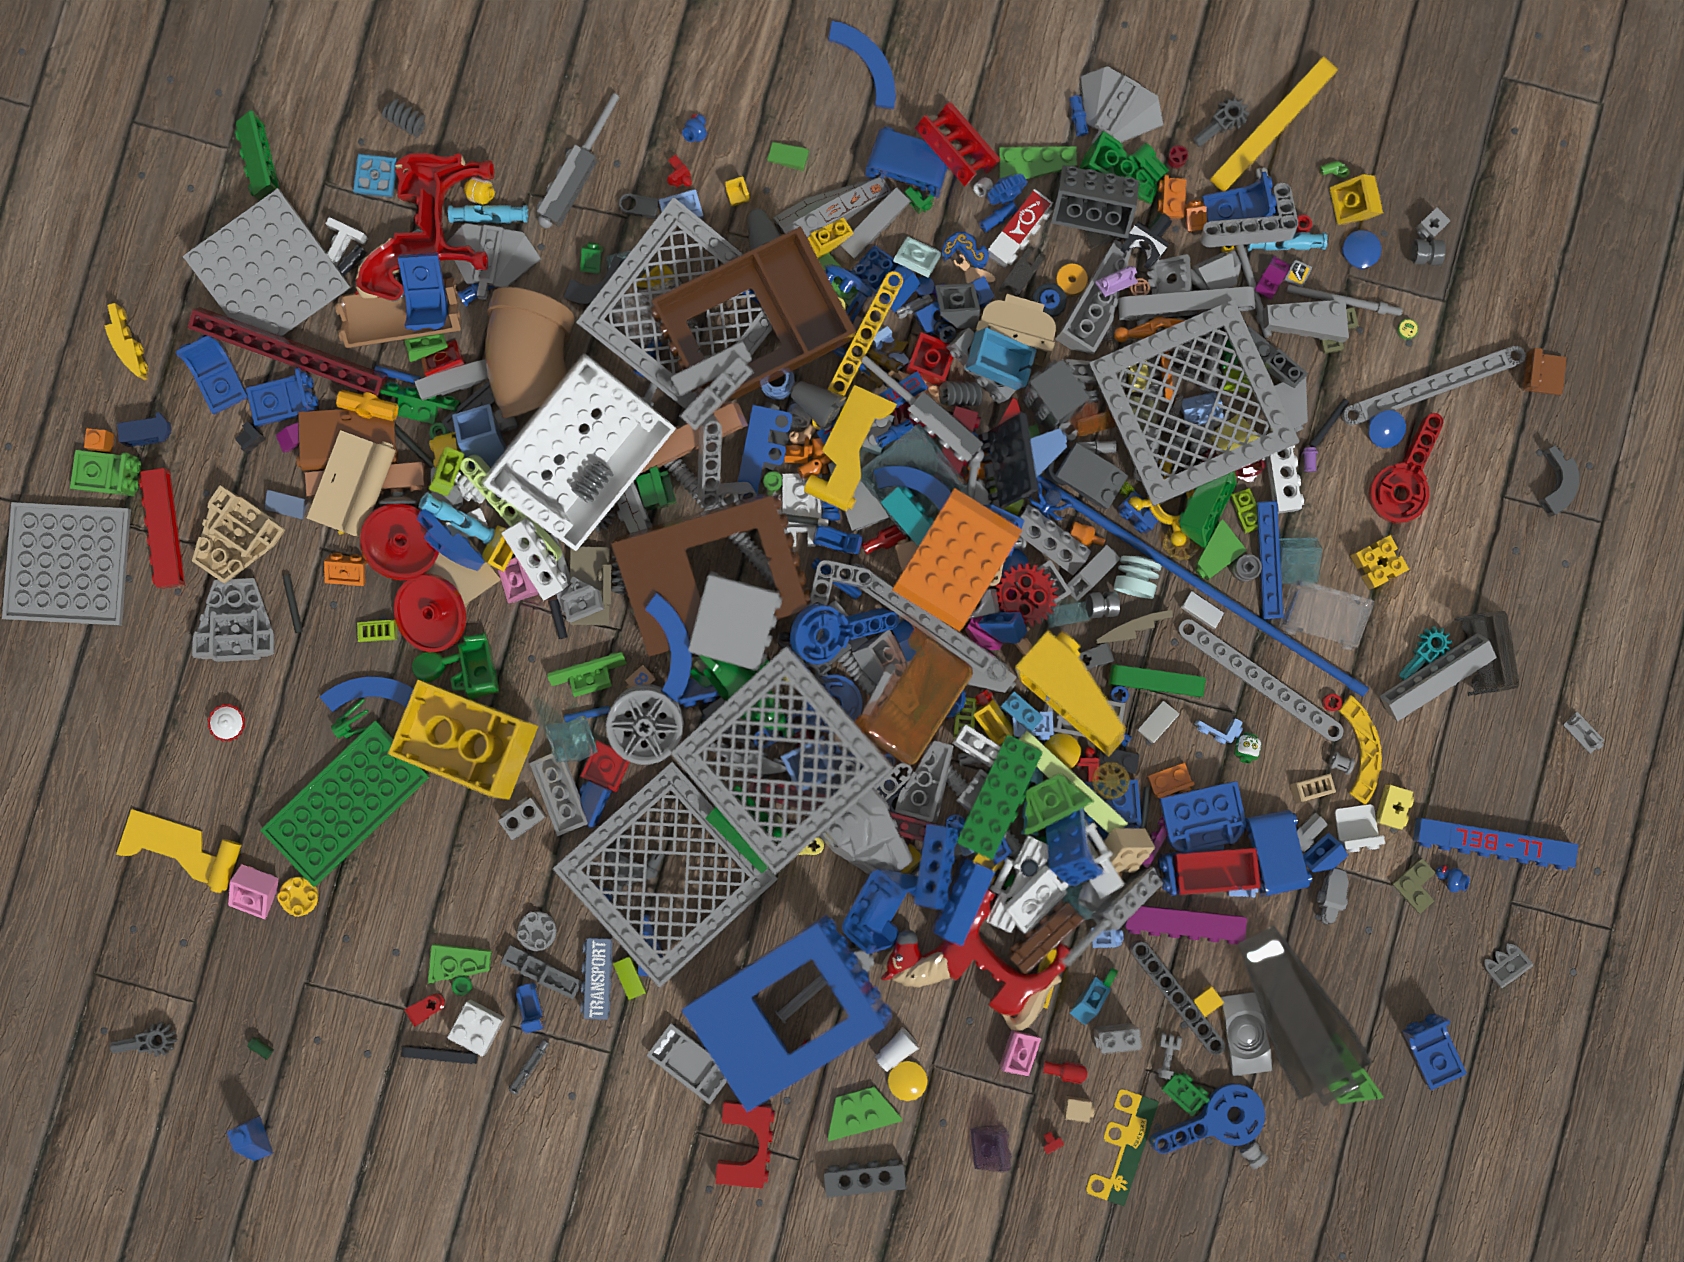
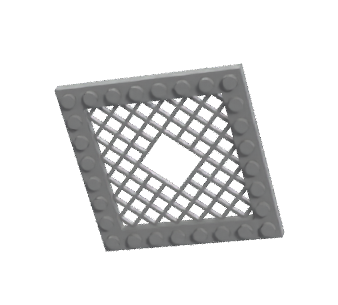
M673 197L576 323L687 410L697 399V394L690 391L682 396L679 395L671 379L672 376L678 374L675 373L674 362H678L679 359H674L670 352L671 360L660 361L659 350L669 349L670 346L658 347L657 336H662V334L656 333V325L652 315V320L641 321L640 310L652 307V294H665L673 290H665L664 278L675 277V286L677 288L679 287L678 277L688 276L689 281H691V275H703L709 272L705 271L704 260L714 259L715 268H717L718 260L725 264L743 254ZM676 226L682 230L672 232L676 228ZM683 234L685 245L674 246L673 235ZM687 235L696 241L697 244H688ZM670 236L671 246L661 247L665 240ZM699 246L700 258L689 259L688 247ZM702 247L713 256L703 257ZM685 248L686 259L676 260L674 249ZM671 249L672 260L662 261L660 250ZM657 252L659 262L648 263ZM700 260L702 272L691 273L690 261ZM687 262L688 273L677 274L676 263ZM673 263L674 275L663 276L662 264ZM659 265L660 276L650 277L648 266ZM645 267L646 278H637ZM661 279L662 290L651 291L650 280ZM647 280L648 292L637 293L636 281ZM633 283L634 293L624 294ZM748 290L746 295L731 298L733 299V311L723 312V303L719 304L720 312L710 313L707 310L708 327L690 329L691 332H695L699 348L700 345L710 344L711 355L704 356L705 359L715 355L713 344L724 343L726 350L728 349L727 342L736 341L734 345L743 341L751 356L769 334L772 326L762 307L751 308L750 297H756L755 294L749 295ZM649 294L650 306L639 307L638 295ZM635 296L636 307L625 308L624 297ZM621 298L622 309L612 310ZM746 298L747 309L737 310L736 299ZM637 310L638 321L627 322L626 311ZM761 310L752 321L751 311ZM623 312L624 323L613 324L612 313ZM748 312L749 323L739 324L738 313ZM734 313L735 324L725 325L724 314ZM608 314H609L610 324H609L606 320H604L605 317H606ZM721 315L722 326L711 327L710 316ZM652 323L653 334L643 335L641 324ZM638 324L640 335L629 336L627 325ZM625 326L626 336L614 327ZM748 326L740 336L739 327ZM736 327L737 338L727 339L725 328ZM722 329L724 340L713 341L712 330ZM709 330L710 341L699 342L698 331ZM654 336L655 348L644 349L643 338ZM640 338L641 348L630 339ZM655 350L657 361L648 355L646 351ZM671 363L672 373L661 364Z
M1234 299L1089 363L1152 506H1156L1300 442ZM1224 327L1225 332L1218 329ZM1212 332L1209 341L1200 338L1201 336ZM1215 333L1225 336L1222 346L1211 342ZM1228 338L1234 350L1225 347ZM1194 340L1191 349L1182 346V344ZM1196 341L1207 344L1204 354L1193 350ZM1210 345L1220 349L1217 358L1206 355ZM1176 347L1173 356L1164 354V352ZM1179 348L1189 352L1186 361L1175 358ZM1223 350L1233 354L1230 363L1220 360ZM1192 353L1202 357L1199 366L1188 363ZM1157 356L1155 364L1146 362V360ZM1161 356L1171 360L1168 369L1157 366ZM1236 356L1241 364V367L1233 365ZM1205 358L1215 362L1212 371L1202 368ZM1174 361L1184 365L1181 374L1170 371ZM1218 363L1228 366L1225 376L1215 373ZM1139 364L1137 372L1128 370V368ZM1142 364L1153 368L1150 377L1139 374ZM1187 366L1197 370L1194 379L1184 376ZM1231 368L1241 371L1238 381L1228 378ZM1155 369L1166 373L1163 382L1152 379ZM1200 371L1210 374L1207 384L1197 381ZM1121 372L1118 380L1116 373ZM1124 372L1135 376L1132 385L1121 382ZM1244 373L1250 385L1241 382ZM1169 374L1179 378L1176 387L1165 383ZM1213 376L1223 379L1220 389L1210 386ZM1137 377L1148 381L1145 390L1134 387ZM1182 379L1218 392L1205 428L1168 414ZM1226 381L1236 384L1233 394L1223 390ZM1150 382L1161 385L1158 395L1147 391ZM1122 386L1130 389L1127 397L1122 389ZM1239 386L1250 389L1246 399L1236 395ZM1163 387L1174 390L1171 400L1160 396ZM1132 390L1143 393L1139 403L1129 399ZM1252 391L1258 403L1249 400ZM1221 394L1232 397L1228 407L1218 403ZM1145 395L1156 398L1152 408L1142 404ZM1234 399L1245 402L1241 412L1231 408ZM1158 400L1169 403L1166 413L1155 409ZM1130 404L1138 406L1135 415ZM1247 404L1258 407L1254 417L1244 413ZM1216 406L1227 410L1223 420L1213 416ZM1140 408L1151 411L1147 421L1137 417ZM1260 409L1262 410L1266 421L1257 418ZM1229 411L1240 415L1236 425L1226 421ZM1153 413L1164 416L1160 426L1150 422ZM1242 417L1253 420L1250 429L1239 426ZM1166 418L1177 421L1174 431L1163 427ZM1211 419L1221 423L1218 433L1208 429ZM1137 421L1146 424L1143 433ZM1180 422L1190 426L1187 436L1176 432ZM1255 422L1266 425L1263 434L1252 431ZM1224 424L1235 428L1231 437L1221 434ZM1148 426L1159 429L1156 438L1145 435ZM1193 427L1203 431L1200 441L1189 437ZM1268 428H1270L1272 433L1266 435ZM1162 430L1172 434L1169 443L1158 440ZM1237 430L1248 433L1245 442L1234 439ZM1206 432L1216 436L1213 446L1203 442ZM1251 434L1260 437L1248 443ZM1175 435L1185 439L1182 449L1171 445ZM1219 437L1230 441L1226 450L1216 447ZM1146 439L1154 442L1151 451ZM1188 440L1198 444L1195 454L1184 450ZM1232 442L1242 445L1238 448L1229 451ZM1157 443L1167 447L1164 456L1153 453ZM1201 445L1211 449L1208 458L1198 455ZM1170 448L1180 452L1177 462L1166 458ZM1214 450L1224 453L1211 459ZM1183 453L1193 457L1190 466L1179 463ZM1154 457L1162 460L1159 468ZM1196 458L1205 461L1193 467ZM1165 461L1175 465L1172 474L1161 471ZM1178 466L1187 469L1175 475ZM1162 475L1167 476L1169 478L1163 479Z
M789 647L781 651L671 752L673 757L774 874L778 873L894 769ZM785 676L789 679V681H781V680H782ZM780 684H790V696L779 695ZM776 685V695L767 694ZM794 686L802 696H793ZM765 697L775 698V709L765 708ZM779 698L789 699V710L779 709ZM761 699V708L752 707ZM793 699L803 700V711L793 710ZM807 701L816 710V712L806 711ZM751 710L761 711L760 722L750 721ZM765 711L775 712L774 723L764 722ZM747 712L746 721H737ZM778 712L789 713L788 724L778 723ZM792 713L803 714L802 725L792 724ZM806 714L817 715L816 726L806 725ZM820 716L830 727L820 726ZM736 724H746V735H736ZM750 725H760V736H749ZM732 726V734H723ZM764 726H774V737H763ZM778 727H788L787 738H777ZM792 727L802 728L801 739L791 738ZM806 728L816 729L815 740L805 739ZM820 729L830 730L829 741L819 740ZM833 731L843 742L833 741ZM722 737L732 738L731 748H721ZM718 738V747H708ZM735 738H746L745 749H735ZM749 739H759V750H749ZM763 740L801 742L799 782L761 779ZM805 743H815V754H804ZM819 744H829V755H818ZM833 745H843V756H832ZM847 747L856 757H846ZM707 750L717 751V762L707 761ZM721 751L731 752V763L721 762ZM735 752L745 753L744 764L734 763ZM749 753L759 754L758 765L748 764ZM804 757L814 758V769L804 768ZM818 758L828 759V770L817 769ZM832 759L842 760V771L831 770ZM846 760L857 761L856 772L846 771ZM860 762H861V763L863 764V766H864V768H863L861 771H860ZM709 764L717 765L716 772L710 767ZM720 765L730 766V777L720 776ZM734 766L744 767V778L734 777ZM748 767L758 768L757 779L747 778ZM803 771L814 772L813 783L803 782ZM817 772L828 773L827 784L817 783ZM831 773L842 774L841 785L831 784ZM845 774L855 775L845 784ZM722 779H723V780H730V782H729V788H728V786L722 781ZM733 780L743 781V792L733 791ZM747 781L757 782V793L747 792ZM761 782L771 783V794L760 793ZM775 783L785 784L784 795L774 794ZM789 784L799 785L798 796L788 795ZM803 786H813L812 797L802 796ZM816 787H827L826 798L816 797ZM830 788H841L830 798ZM735 795H743L742 803ZM746 795L756 796V807L746 806ZM760 797H770V808L760 807ZM774 798H784V809L774 808ZM788 799H798V810L787 809ZM802 800H812V811H801ZM816 801H826L815 811ZM748 810H756L755 818ZM759 811H770L769 822H759ZM773 812H783V823H773ZM787 813L797 814V824H787ZM801 814L811 815L801 824ZM761 825L769 826V834ZM773 826L783 827L782 838L772 837ZM786 827L796 828L786 837Z
M673 762L553 868L659 988L778 879L769 869L761 874L705 819L714 808ZM671 790V792H672L674 795H666V794ZM662 798L661 809L651 808ZM664 798L676 799L675 809H664ZM678 799L688 810H678ZM650 811L661 812L660 823L649 822ZM647 812L646 822H636ZM664 812L675 813L674 823H663ZM678 813H689L688 824H677ZM692 815L701 825L691 824ZM632 825L631 835H621ZM635 825H646V835L634 836ZM649 825L660 826L659 837L648 836ZM663 826H674V836L662 837ZM677 827H688V837L676 838ZM691 827L702 828L701 839L690 838ZM705 829L714 839H704ZM620 838H631V850L619 849ZM617 839L616 849L607 848L614 840ZM634 839H645V850H633ZM648 839L659 840V851L648 850ZM662 840H673V851H662ZM676 841H687V852H676ZM690 841L701 842V853L690 852ZM704 842H715V853H704ZM718 844L727 854H718ZM605 851L616 852V863L604 862ZM602 852L601 862H591ZM619 852H630V864L618 863ZM633 853H644V864H633ZM647 853L686 855L684 894L645 893ZM689 855L700 856V867L689 866ZM703 856H714V867H703ZM717 857H728V868H717ZM731 858L741 869L731 868ZM590 865H601V876H589ZM604 865L615 866V877H603ZM585 866H587L586 875L582 871ZM618 866L629 867V878L618 877ZM632 867H644L643 878H632ZM689 869L700 870L699 881L688 880ZM703 870H714L713 882L702 881ZM717 871H728L727 882H716ZM731 871L742 872L741 883L730 882ZM746 874L749 879L744 883V875ZM590 879H600V890ZM603 880H615L614 891H603ZM617 880L629 881L628 892L617 891ZM632 881H643L642 893L631 892ZM688 883L699 884L698 895H687ZM702 884L713 885L712 896L701 895ZM716 885H727V895L715 896ZM730 885L740 886L730 895ZM603 894H614L613 905ZM617 894L628 895L627 906H616ZM631 895L642 896L641 907L630 906ZM645 896H656V907H644ZM659 896L670 897V908H658ZM673 897H684V909L673 908ZM687 898H698V909H687ZM701 898L712 899V910L701 909ZM715 899H726L715 909ZM617 909H627V919ZM630 909L641 910V921H629ZM644 910H655V922L643 921ZM658 910L669 911V922H658ZM672 911L683 912V923L672 922ZM686 912H698L697 923H686ZM700 912L711 913L700 923ZM630 924H640V935ZM643 924L654 925V936L643 935ZM657 925H669L668 936H657ZM672 925L683 926L682 937H671ZM686 926H697L685 937ZM643 938L654 939L653 949ZM657 939H668L667 951L656 950ZM671 940H681L670 950ZM656 953H663L666 955L661 959Z

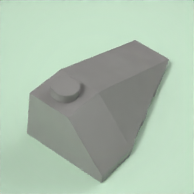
M887 630L863 643L852 654L861 669L876 685L889 664L897 666L884 693L906 715L918 705V701L911 681L907 680L905 673L907 667L905 663H902L899 652H901L900 646L892 632Z
M938 741L932 743L906 786L901 790L895 812L937 823L953 745Z

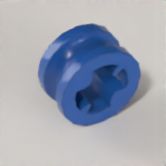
M1123 686L1114 687L1110 692V698L1113 702L1124 703L1129 697L1128 690ZM1118 689L1122 690L1121 693L1124 692V697H1121L1120 701L1117 700L1118 697L1114 696Z

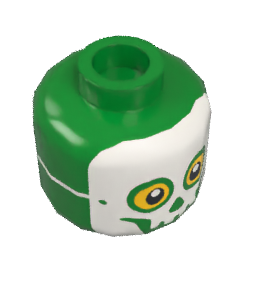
M1243 733L1242 736L1236 739L1234 755L1240 759V762L1249 764L1251 761L1259 758L1262 743L1258 736L1252 733Z

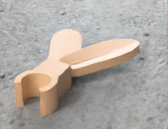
M959 255L963 259L962 264H958L954 260V265L965 272L967 284L982 276H985L988 283L995 281V277L991 273L970 267L963 255Z

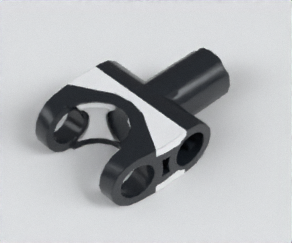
M1158 213L1148 227L1138 221L1130 231L1128 239L1125 240L1120 251L1125 254L1132 248L1142 249L1147 255L1144 267L1149 270L1158 262L1170 245V242L1162 237L1172 224L1170 217L1164 213Z

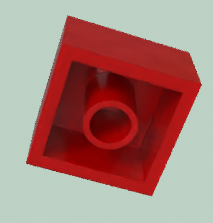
M921 332L916 339L904 373L912 375L918 371L924 381L940 387L945 382L953 360L950 351L946 348L950 343H944L940 339Z

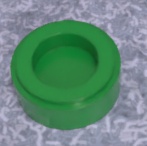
M1110 968L1103 980V985L1108 988L1111 986L1118 973L1117 969Z
M465 975L456 977L452 982V990L458 996L467 995L473 987L472 980Z

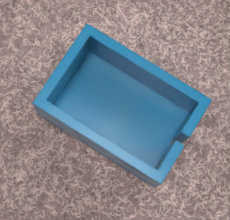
M984 328L975 332L965 369L1018 390L1027 386L1031 369L1028 367L1033 365L1037 349L991 329Z

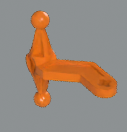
M1158 316L1129 330L1125 327H1119L1114 332V338L1118 342H1125L1130 337L1144 339L1158 333L1156 330L1159 327H1165V330L1185 320ZM1161 356L1159 359L1160 366L1168 369L1170 359ZM1161 371L1163 382L1166 373ZM1169 374L1165 383L1173 386L1172 375ZM1164 387V398L1171 400L1173 390Z

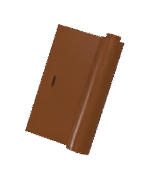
M348 409L299 412L300 456H297L296 460L297 467H301L302 471L326 469L340 430L376 444H382V441L394 445L393 449L396 452L391 465L398 464V451L395 445V420L390 421L375 416L368 419Z

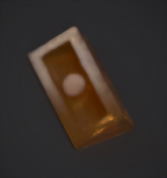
M1110 411L1081 418L1075 422V428L1079 437L1111 429L1116 425Z

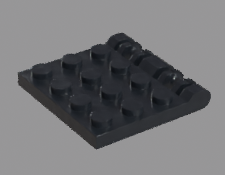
M1018 413L990 431L978 435L979 440L983 442L980 450L983 452L991 451V454L984 456L982 463H989L983 466L985 480L990 481L986 484V488H997V492L988 495V500L992 501L989 505L992 504L1000 509H1004L1039 490L1026 413Z

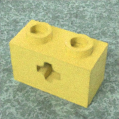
M1385 785L1376 815V822L1403 830V827L1408 823V809L1412 807L1414 802L1413 792L1393 785ZM1393 805L1399 807L1398 811L1393 808Z

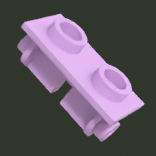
M1128 266L1095 281L1104 297L1138 283L1134 277L1137 270L1134 266Z

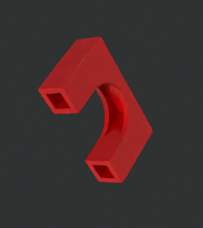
M724 1100L722 1123L743 1125L752 1129L758 1137L759 1149L747 1161L738 1162L718 1159L715 1184L763 1189L764 1183H768L769 1171L765 1170L766 1163H770L771 1151L767 1150L768 1142L772 1143L773 1130H769L770 1122L774 1123L775 1110H771L772 1104L761 1103L747 1112L740 1101Z

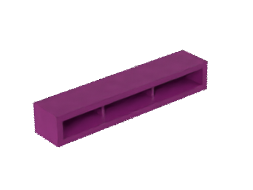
M1140 906L1124 923V928L1129 929L1128 933L1133 934L1148 931V935L1152 936L1168 933V937L1180 938V935H1187V939L1199 940L1200 937H1206L1207 941L1219 942V939H1225L1229 944H1239V941L1245 942L1247 917Z

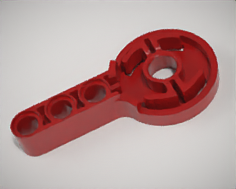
M1432 413L1422 419L1402 463L1386 467L1373 478L1369 487V501L1375 513L1382 519L1392 523H1405L1417 518L1427 507L1430 491L1426 481L1428 478L1424 474L1423 468L1444 424L1443 417L1440 414ZM1429 419L1435 421V428L1429 425ZM1421 436L1427 439V445L1422 444ZM1413 454L1419 456V463L1413 460ZM1401 486L1405 489L1406 498L1404 500L1395 498L1393 493L1395 487Z

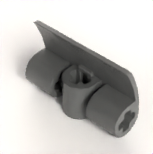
M767 401L763 406L781 411V408ZM779 415L775 423L778 427L783 428L787 426L788 420L784 415ZM791 423L788 432L770 429L768 442L785 447L789 440V434L794 430L795 425ZM744 444V446L742 447V449H741V451H740V454H741L742 456H743L745 444ZM772 448L769 451V457L772 460L780 458L781 451L778 448ZM763 462L764 467L774 470L776 464Z

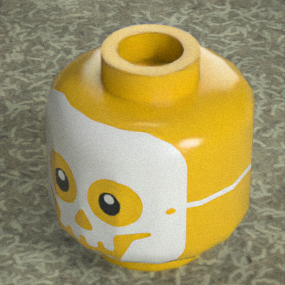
M479 177L471 178L464 187L468 200L482 205L492 200L495 194L491 181Z

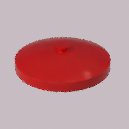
M389 504L376 509L365 520L359 537L361 553L368 565L380 575L394 580H410L425 574L435 563L439 552L424 539L427 530L417 520L421 511L418 508L406 504Z
M423 574L417 578L405 581L396 594L394 601L395 621L402 636L412 646L426 652H439L453 646L460 639L466 625V609L460 593L448 580L435 574Z

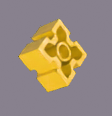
M1391 535L1371 544V547L1368 546L1350 555L1357 569L1363 568L1365 574L1361 577L1368 590L1389 581L1388 578H1394L1409 570L1403 557L1396 556L1394 551L1398 548ZM1381 560L1382 565H1378L1377 561Z

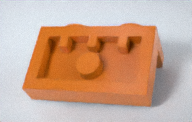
M1164 175L1158 185L1161 199H1158L1157 211L1168 215L1170 218L1183 219L1185 213L1186 179L1169 178V175Z
M332 553L324 561L325 583L364 586L366 584L365 565L367 562L359 554L344 556L341 553Z
M1185 763L1147 776L1155 798L1171 796L1172 793L1177 791L1180 793L1188 792L1191 790L1190 787L1195 785L1194 781L1190 778Z

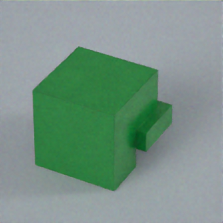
M656 466L649 468L650 473L636 477L642 502L647 511L660 507L666 508L671 504L677 503L668 471L660 473Z

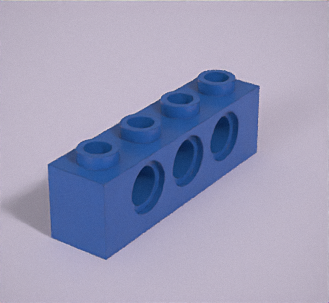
M985 276L970 282L974 283L980 307L983 308L991 303L990 299L995 296ZM938 300L913 313L922 332L925 334L928 332L930 335L934 334V325L937 321L933 318V314L936 310L940 311Z
M927 824L914 904L945 909L948 901V885L951 881V866L954 862V848L958 839L957 829Z

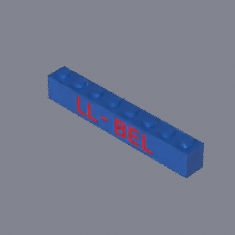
M1416 818L1413 841L1419 842V846L1431 848V844L1439 845L1438 849L1450 851L1451 847L1458 848L1459 853L1470 854L1471 850L1477 851V856L1490 857V854H1495L1497 859L1509 861V857L1517 858L1516 862L1528 864L1529 860L1536 861L1537 866L1548 867L1549 863L1555 864V869L1568 870V867L1575 868L1579 845L1423 818Z

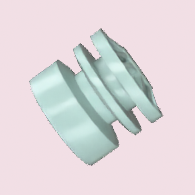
M1121 556L1120 562L1126 565H1120L1118 569L1126 573V576H1116L1113 589L1124 594L1153 599L1157 586L1149 582V579L1159 578V575L1152 571H1160L1161 565L1140 556Z

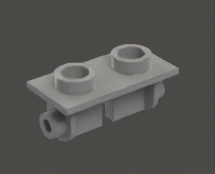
M1578 712L1563 724L1590 754L1595 749L1598 750L1603 747L1604 744L1602 742L1604 739Z

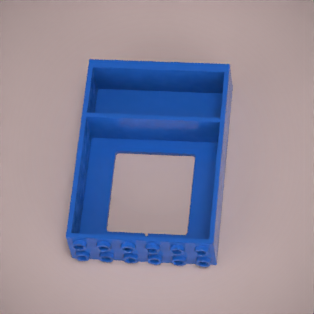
M827 915L694 998L682 1009L683 1014L747 1112L885 1028L893 1017L891 1008L887 1003L884 1004L880 991L871 984L869 974L860 967L856 954L849 950L846 939L843 935H839L835 922L832 918H828ZM813 960L830 986L834 984L835 987L832 990L847 1011L849 1018L790 1054L753 995L807 961Z

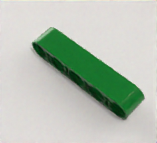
M1111 665L1109 685L1204 697L1205 677Z

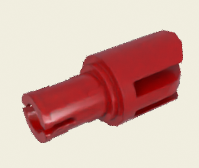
M896 523L879 531L877 537L861 544L867 555L879 548H885L886 550L898 544V541L905 540L906 536L900 525Z
M1045 1061L1043 1073L1061 1076L1062 1081L1080 1084L1088 1076V1071L1082 1064L1068 1061L1058 1064Z

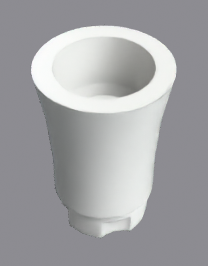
M901 1027L875 1058L879 1065L888 1072L910 1054L919 1050L920 1046L911 1034Z

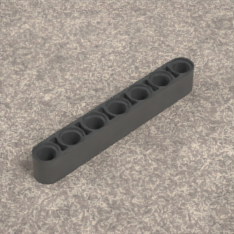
M1140 940L1132 942L1130 945L1131 955L1204 1048L1211 1054H1221L1225 1049L1224 1041L1156 954L1145 942ZM1138 945L1144 946V953L1141 955H1136L1135 953ZM1150 961H1156L1157 967L1153 971L1148 970V963ZM1167 976L1169 978L1168 985L1161 986V978ZM1176 992L1181 993V1000L1178 1002H1174L1172 998ZM1188 1008H1193V1016L1186 1018L1185 1011ZM1205 1024L1206 1031L1199 1034L1197 1031L1198 1026ZM1213 1040H1218L1219 1044L1216 1049L1210 1048V1043Z

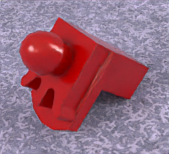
M675 154L668 160L675 171L667 177V183L670 186L675 185L677 188L681 184L689 187L692 184L690 171Z
M1087 747L1085 750L1086 757H1079L1075 766H1087V780L1099 781V758L1097 756L1094 757L1095 751L1092 747Z

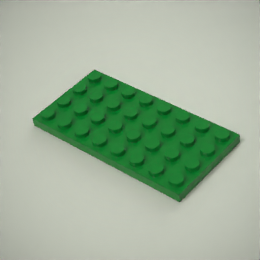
M374 721L260 830L313 887L322 882L430 778L423 768L388 754L394 738L378 721Z

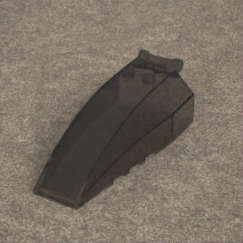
M1275 926L1239 943L1238 945L1276 1058L1298 1101L1316 1092L1321 1104L1325 1107L1329 1105L1328 1102L1352 1090L1354 1092L1359 1090L1360 1088L1352 1074L1373 1064L1353 1026L1329 998L1328 994L1322 989ZM1345 1077L1349 1081V1083L1325 1095L1321 1090Z

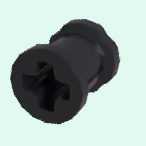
M939 320L935 323L934 333L941 341L949 343L955 339L956 330L950 326L948 321Z

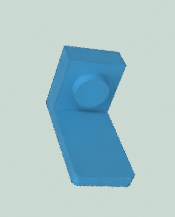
M1015 692L1001 706L1004 712H1008L1030 732L1043 719L1040 713Z

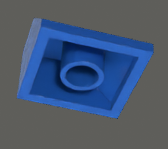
M588 781L587 784L584 783L579 794L582 795L580 800L587 824L590 827H595L600 820L612 790L592 781Z

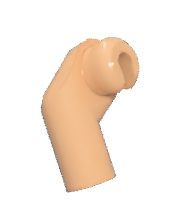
M809 423L804 432L792 431L789 434V439L793 444H804L805 437H809L810 440L816 428Z

